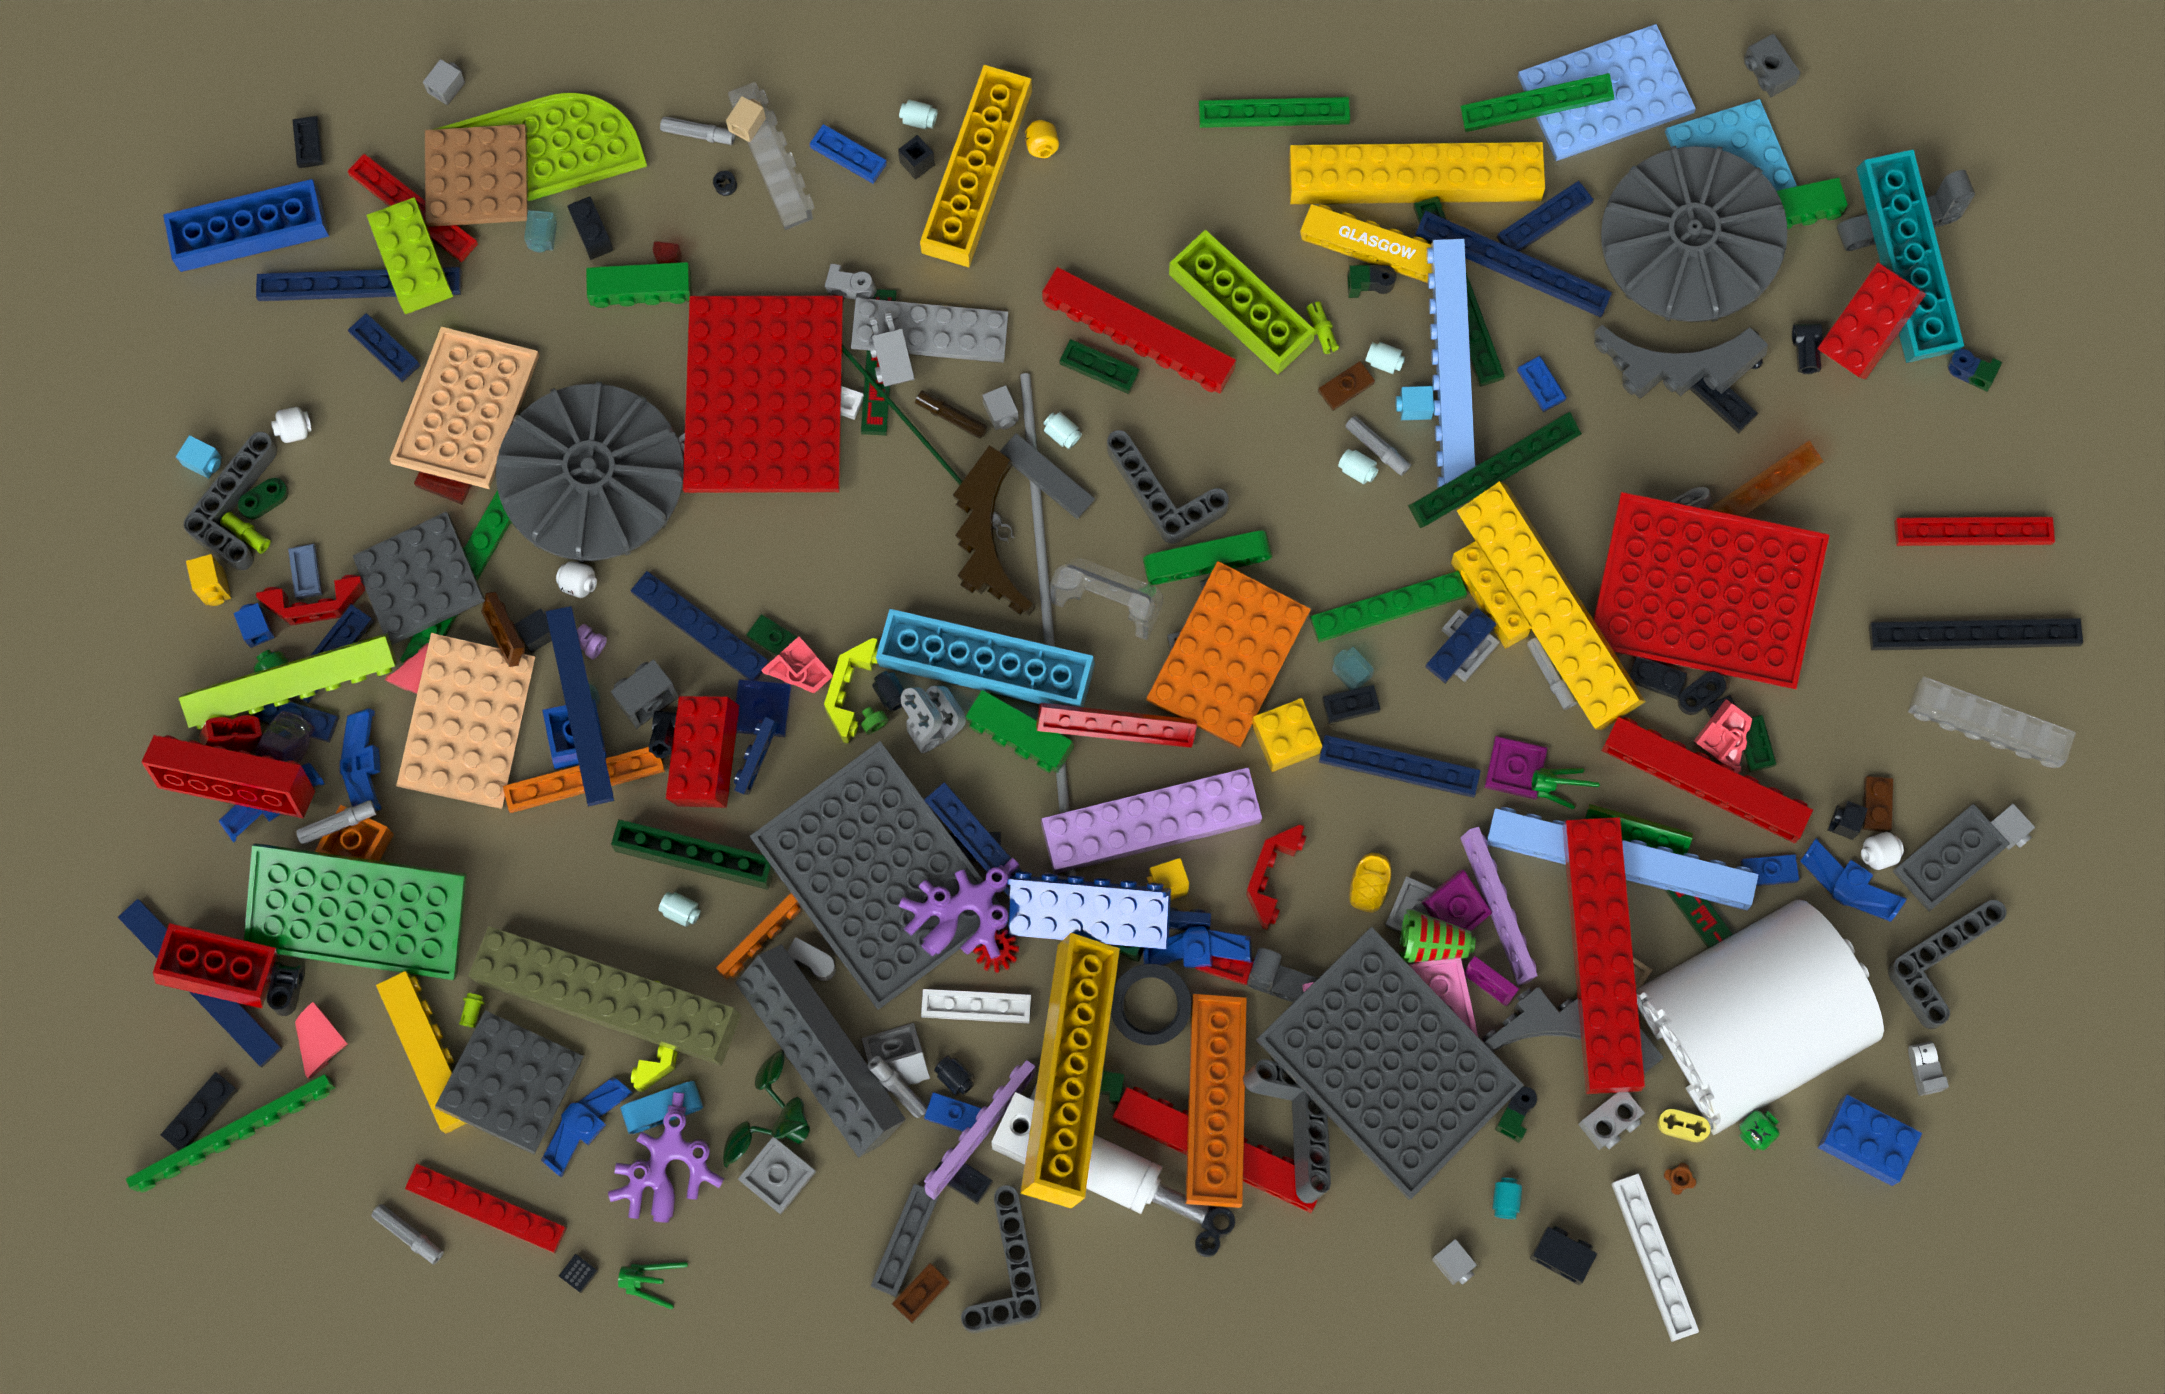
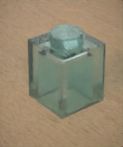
M528 210L524 235L528 249L535 252L553 251L557 221L553 212Z
M1354 647L1349 651L1342 650L1333 659L1335 662L1332 671L1349 690L1360 688L1373 677L1375 669Z

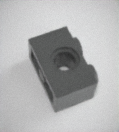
M1774 34L1749 46L1744 56L1747 69L1753 71L1758 79L1760 88L1766 91L1770 98L1795 85L1801 74ZM1766 65H1772L1775 69H1770Z

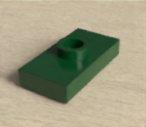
M762 614L746 634L747 638L775 656L779 655L798 638Z
M1763 714L1751 717L1750 730L1746 734V749L1743 750L1749 772L1777 765Z

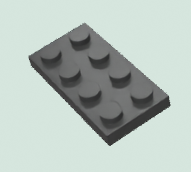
M1972 804L1894 869L1893 873L1930 912L2010 845V843L1982 812Z

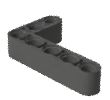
M1958 170L1947 175L1935 195L1926 197L1934 228L1960 219L1975 196V191L1966 170ZM1868 214L1854 217L1838 224L1837 230L1846 251L1875 245Z
M1116 430L1109 434L1107 438L1109 457L1165 542L1169 544L1178 543L1222 518L1227 513L1229 497L1220 488L1211 489L1176 509L1130 436L1122 430ZM1115 442L1125 444L1121 449H1116L1112 445ZM1132 462L1136 463L1139 467L1130 470L1126 465ZM1143 483H1148L1152 488L1144 491L1139 486ZM1212 500H1220L1223 502V505L1214 507L1210 502ZM1156 504H1162L1166 509L1157 512L1152 507ZM1192 512H1197L1201 515V518L1192 520L1188 515ZM1169 525H1175L1179 530L1171 533L1166 528Z
M256 432L250 436L186 516L183 524L184 529L195 542L237 570H246L252 566L254 562L253 553L244 542L220 527V521L227 512L234 510L241 496L249 491L277 455L276 445L270 436L264 432ZM268 444L264 450L258 451L260 445ZM252 464L248 470L242 471L244 465ZM236 484L232 490L226 491L228 485ZM219 504L218 509L210 511L212 505ZM198 524H203L201 530L197 532L194 531L195 526H197ZM224 538L221 544L214 545L215 540ZM244 551V555L240 559H234L238 552Z
M1998 900L1987 901L1904 953L1890 964L1888 975L1925 1028H1939L1949 1019L1950 1010L1924 971L2001 923L2007 915L2005 905ZM1986 909H1991L1995 912L1996 920H1992L1986 915ZM1964 923H1970L1974 927V934H1970L1965 930ZM1942 936L1951 939L1952 948L1946 947L1943 944ZM1920 950L1927 951L1931 960L1924 961L1920 956ZM1898 964L1905 965L1908 968L1909 974L1902 975L1898 971ZM1914 986L1920 987L1923 990L1924 998H1919L1914 994ZM1930 1009H1934L1939 1013V1021H1935L1930 1017Z
M1259 948L1247 983L1249 987L1294 1003L1304 993L1302 985L1315 982L1318 979L1281 966L1282 956L1272 950Z
M1262 1059L1244 1074V1085L1253 1093L1292 1101L1296 1194L1303 1202L1313 1203L1324 1195L1331 1186L1328 1115L1276 1061Z
M1003 1185L996 1190L994 1203L1013 1297L967 1307L962 1312L961 1322L964 1329L970 1333H980L1032 1322L1039 1317L1041 1312L1017 1191L1009 1185ZM1003 1193H1011L1014 1196V1202L1009 1206H1003L999 1203V1197ZM1008 1220H1016L1020 1224L1019 1230L1015 1233H1008L1004 1229L1005 1223ZM1012 1248H1023L1025 1256L1021 1260H1013L1009 1255ZM1020 1274H1026L1031 1279L1030 1284L1025 1288H1020L1015 1284V1279ZM1031 1301L1036 1305V1310L1032 1315H1024L1020 1311V1307L1024 1302ZM998 1307L1007 1308L1009 1311L1008 1318L1004 1321L996 1320L993 1317L994 1310ZM972 1312L979 1313L982 1317L981 1323L976 1327H971L966 1323L967 1316Z

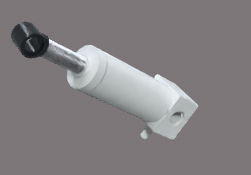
M1036 1086L1030 1098L1016 1092L1014 1093L992 1140L993 1150L1024 1165ZM1018 1125L1028 1127V1130L1022 1134L1014 1131ZM1094 1135L1086 1189L1129 1209L1131 1208V1210L1142 1214L1147 1203H1158L1169 1210H1174L1175 1213L1177 1212L1186 1218L1188 1217L1201 1224L1202 1228L1218 1238H1224L1233 1231L1235 1216L1228 1208L1186 1204L1185 1194L1183 1195L1174 1189L1172 1190L1166 1185H1161L1159 1175L1163 1166ZM1224 1216L1228 1220V1227L1222 1230L1216 1228L1213 1223L1214 1218Z

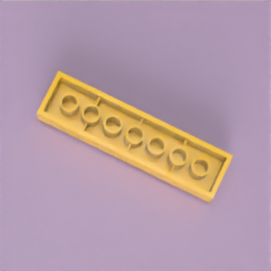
M983 65L920 240L922 254L970 268L1032 94L1031 78Z

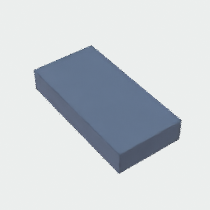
M310 544L288 548L295 598L298 600L323 595L316 546Z

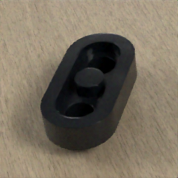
M1716 672L1704 674L1681 692L1678 698L1679 709L1687 715L1698 714L1722 696L1726 689L1725 679ZM1707 684L1714 685L1715 690H1708ZM1692 699L1695 705L1689 706L1686 700Z

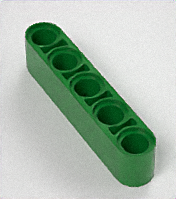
M1254 531L1152 553L1143 557V564L1148 584L1159 585L1210 574L1217 561L1234 569L1265 562L1272 558V553L1266 531Z

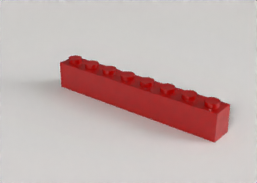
M1059 267L1055 269L1042 291V301L1051 310H1060L1066 313L1067 317L1075 322L1081 321L1089 325V328L1095 333H1104L1110 336L1115 343L1122 346L1125 344L1133 348L1136 354L1142 357L1148 356L1156 360L1159 366L1177 371L1182 378L1189 381L1192 379L1200 383L1201 387L1209 392L1215 391L1221 394L1235 370L1236 359Z
M1617 718L1601 751L1794 844L1801 838L1813 812V809L1809 808L1808 804L1799 799L1792 800L1783 796V792L1777 788L1762 786L1756 778L1748 775H1739L1734 772L1735 770L1731 766L1716 764L1710 761V757L1701 752L1693 753L1687 750L1686 746L1681 742L1675 740L1670 742L1662 738V735L1653 729L1645 730L1637 726L1638 723L1630 718Z
M1134 1086L1132 1090L1127 1087L1113 1115V1121L1187 1155L1188 1110H1183L1181 1113L1172 1108V1103L1162 1098H1158V1101L1147 1097L1149 1093L1141 1088ZM1244 1137L1243 1182L1312 1213L1317 1200L1313 1203H1305L1296 1194L1294 1160L1286 1156L1280 1159L1272 1155L1273 1151L1260 1144L1256 1148L1248 1144V1139Z

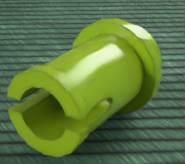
M467 993L466 998L463 997L465 1004L459 1025L476 1028L481 1005H484L485 1002H482L483 996Z

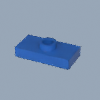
M1541 356L1518 367L1519 375L1543 412L1566 400L1567 397Z
M1796 855L1741 860L1742 867L1750 868L1752 873L1759 874L1756 886L1797 883L1799 881Z
M933 1092L924 1119L963 1132L967 1127L971 1129L977 1122L976 1116L982 1108Z

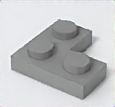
M1459 609L1444 625L1442 632L1451 637L1469 616ZM1489 634L1456 671L1455 675L1466 682L1500 642Z

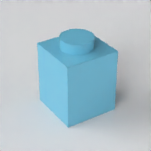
M1433 386L1401 388L1400 396L1395 398L1396 412H1400L1401 420L1432 419L1434 412Z
M189 435L176 458L184 467L209 479L212 473L219 469L222 456L216 448Z

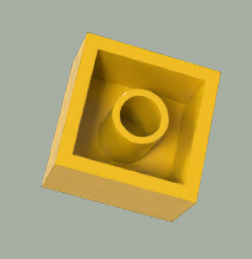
M1302 698L1253 716L1252 727L1271 772L1321 753L1322 743Z

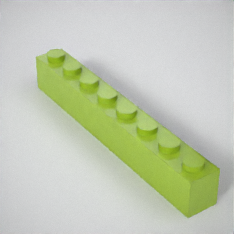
M388 633L190 691L182 694L179 697V701L188 727L196 726L197 730H199L211 718L226 717L234 719L239 717L238 713L247 710L249 714L264 710V705L274 703L275 707L290 702L289 698L297 695L300 696V699L316 694L315 690L324 687L326 691L340 688L341 682L351 680L352 684L367 679L366 675L376 672L377 676L392 672V667L396 666L397 661Z

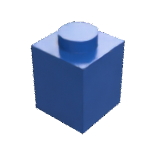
M258 603L246 604L239 609L240 611L233 613L243 639L250 648L275 638L265 611Z

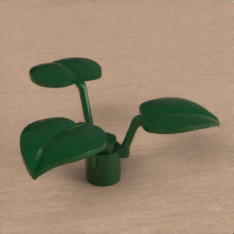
M782 1049L774 1053L762 1064L755 1078L756 1089L763 1090L765 1088L782 1108L781 1114L774 1123L772 1130L757 1126L750 1127L748 1121L739 1124L729 1135L724 1147L723 1164L726 1168L747 1151L754 1132L769 1134L776 1139L787 1137L797 1144L802 1143L809 1134L810 1125H808L804 1115L802 1099L795 1097L785 1105L772 1090V1083L778 1080L784 1065V1051Z

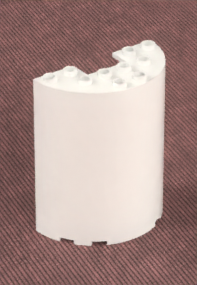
M1805 900L1790 902L1636 989L1639 1011L1655 1038L1658 1040L1663 1037L1691 1084L1686 1087V1090L1702 1117L1709 1122L1710 1131L1713 1135L1747 1117L1752 1111L1763 1108L1875 1044L1883 1037V1019L1877 999L1867 979L1869 977L1867 968L1863 963L1857 961L1851 942L1848 939H1843L1833 925Z

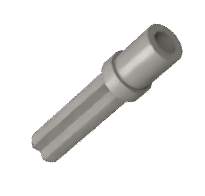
M663 117L661 119L660 130L663 132L733 145L735 140V134L729 132L728 129L717 127V125H705L670 117Z
M1356 416L1350 418L1346 423V429L1400 476H1403L1411 467V464L1397 453L1398 451L1394 447H1390Z
M1534 637L1529 640L1527 646L1562 708L1567 710L1578 703L1538 638Z
M369 800L298 829L297 837L301 844H306L350 825L359 824L360 821L377 815L373 802Z
M875 1056L869 1061L868 1069L914 1117L920 1118L926 1113V1105L880 1056Z
M383 1204L378 1205L371 1214L372 1218L409 1245L412 1251L416 1254L419 1253L433 1265L440 1260L444 1251L433 1244L427 1236L420 1234Z

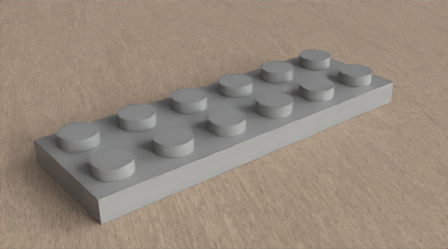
M856 298L851 349L870 351L869 343L873 342L872 336L874 334L869 316L875 315L879 324V333L882 334L890 332L888 324H886L885 312L891 311L895 330H903L908 354L1004 363L1008 312Z

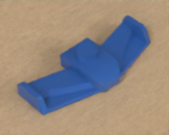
M368 708L347 715L342 755L339 761L340 774L343 776L352 807L371 800L376 811H379L382 808L378 803L370 776L381 772L379 747L374 745L368 746L372 717L375 715V711Z
M311 763L302 765L313 787L325 784ZM235 804L219 819V823L234 843L237 840L236 837L262 813L268 822L281 814Z
M1815 838L1800 860L1828 890L1832 898L1844 906L1848 905L1891 922L1907 900L1905 897H1900L1868 885L1873 874L1854 861L1850 860L1846 867L1843 868L1821 845L1817 838Z
M1204 926L1189 927L1185 932L1169 937L1167 949L1144 947V964L1164 966L1184 959L1185 968L1212 966V956L1252 963L1251 936L1209 930Z
M612 1077L577 1103H571L561 1114L562 1120L541 1161L562 1177L579 1141L582 1140L589 1146L606 1126L599 1118L623 1100L632 1096L633 1092L615 1077Z

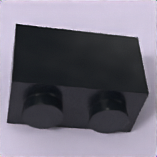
M591 196L567 205L590 260L614 251Z
M1553 1226V1228L1547 1227L1530 1259L1578 1286L1581 1285L1598 1253L1592 1251L1593 1246L1580 1239L1576 1242L1568 1238V1232L1557 1226Z

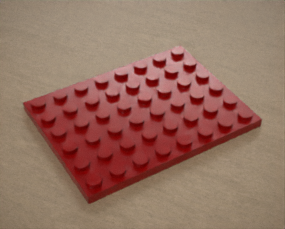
M843 296L689 297L684 493L839 492Z
M1620 492L1593 620L1614 652L1797 689L1830 534Z

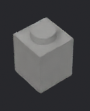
M440 59L425 78L423 84L428 94L448 105L465 84L462 76V70L452 62L448 64Z
M1006 385L982 395L983 405L995 430L1011 428L1019 421L1018 410Z
M2014 804L1991 822L2010 843L2006 847L2008 850L2014 845H2017L2019 848L2032 838L2029 833L2035 828Z
M1456 1239L1432 1258V1261L1452 1285L1458 1281L1463 1285L1475 1275L1472 1269L1477 1266Z

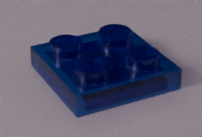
M739 680L736 703L739 705L736 733L754 735L758 722L760 720L763 721L765 717H770L779 721L774 736L786 737L792 690L791 684Z

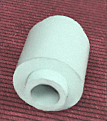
M909 99L907 104H902L899 118H903V124L925 130L927 128L933 129L938 109L932 108V105Z
M1372 342L1365 361L1371 363L1370 366L1394 374L1395 370H1401L1405 357L1401 355L1403 350L1379 342V344Z
M1061 412L1057 414L1051 413L1043 423L1046 426L1044 432L1061 447L1065 446L1071 449L1082 436V433L1078 431L1079 427Z
M1346 450L1338 464V467L1342 468L1343 473L1362 484H1365L1367 481L1371 483L1378 473L1376 468L1377 462L1357 450Z
M667 892L661 900L658 909L663 913L664 917L685 927H688L690 923L694 925L701 912L698 909L699 904L676 892L673 894Z

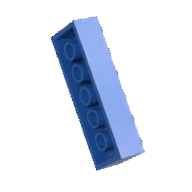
M313 179L163 214L171 257L180 272L329 237L320 191Z

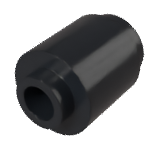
M884 671L874 678L875 682L872 684V687L883 706L888 708L890 712L903 707L901 704V694L905 689L895 673Z
M949 1055L943 1058L934 1069V1072L938 1074L937 1078L955 1095L959 1093L965 1095L974 1085L972 1081L974 1075L956 1058L952 1059Z

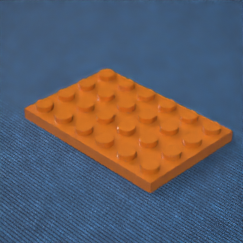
M1217 561L1146 701L1179 718L1194 719L1197 722V727L1240 748L1252 725L1253 716H1256L1311 609Z

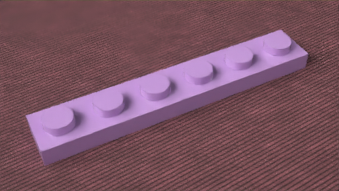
M1479 827L1469 829L1460 839L1484 900L1492 912L1491 918L1518 986L1526 984L1538 976L1535 961L1530 957L1526 947V938L1519 930L1516 913L1510 907L1507 899V890L1497 874L1496 862L1491 859L1487 848V839L1481 833Z
M1026 1060L1022 1066L1017 1065L1009 1076L1011 1080L1005 1087L1000 1086L996 1090L992 1098L994 1101L988 1108L984 1106L976 1116L977 1122L971 1129L967 1127L959 1137L960 1143L954 1150L950 1148L941 1160L943 1163L937 1171L933 1169L927 1175L924 1181L926 1183L925 1192L933 1200L937 1198L1005 1114L1014 1093L1021 1094L1034 1078L1036 1071L1032 1063Z

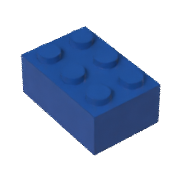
M1846 1095L1840 1099L1817 1148L1893 1186L1900 1182L1922 1133Z

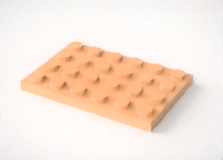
M441 327L391 454V464L490 489L496 474V461L502 441L513 424L514 417L518 415L536 367L539 352Z
M431 633L396 786L502 809L505 797L503 786L508 784L535 656L522 654L519 666L509 667L500 648Z

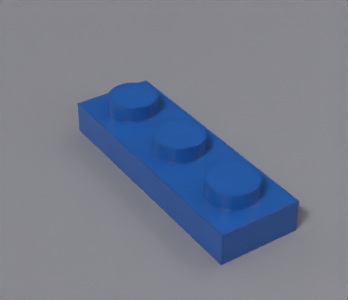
M824 124L809 143L811 149L874 184L887 165L886 160Z

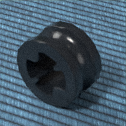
M720 171L714 176L713 185L717 193L722 196H729L736 191L737 182L731 172ZM725 179H728L730 184H726L725 188H722L720 182L723 183Z
M1209 1231L1200 1233L1195 1241L1196 1251L1203 1257L1214 1256L1220 1247L1219 1238L1213 1236ZM1209 1237L1214 1240L1212 1245H1215V1248L1213 1250L1208 1248L1204 1251L1201 1248L1203 1244H1200V1240L1202 1238L1204 1240H1207Z

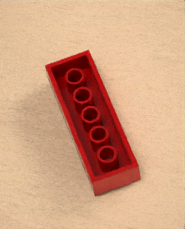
M153 735L141 761L159 789L304 819L315 794V790L302 766L295 761H279L267 755L259 757L243 750L238 752L230 751L219 745H214L213 747L206 746L194 740L189 742L178 740L170 735H165L164 737Z

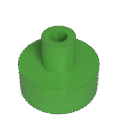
M871 707L862 711L866 719L861 723V726L867 735L880 730L889 721L883 711L874 712Z

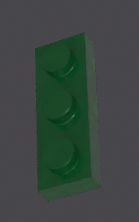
M1072 339L1069 340L1059 360L1060 365L1127 394H1130L1140 373L1139 368Z

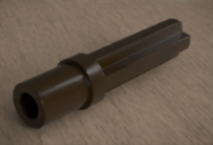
M923 390L918 394L915 404L930 411L932 415L941 417L977 438H982L986 433L987 426L950 406L944 400L936 398Z

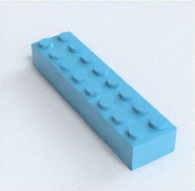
M889 609L876 655L879 667L1037 704L1050 703L1084 707L1095 667L1092 655Z

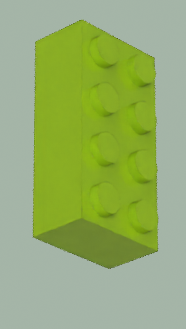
M415 197L366 215L405 315L453 297Z

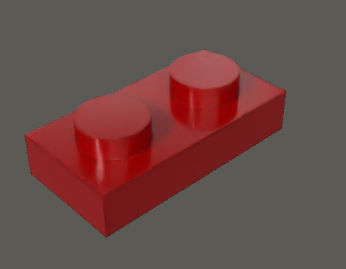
M1212 956V966L1195 967V969L1247 986L1255 959L1252 958V963Z

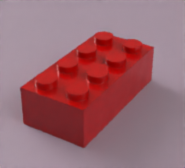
M1877 263L1817 349L1857 377L1866 380L1923 300L1926 293L1885 265Z
M679 696L666 799L678 807L727 808L740 708L729 697Z
M169 923L153 970L155 983L263 1008L271 982L272 968L274 963L278 961V956L274 947Z

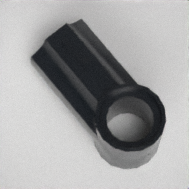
M1794 323L1792 343L1793 346H1796L1798 372L1802 374L1820 372L1821 355L1820 350L1817 348L1822 343L1821 323Z
M654 711L649 752L653 753L656 758H665L672 753L677 712Z

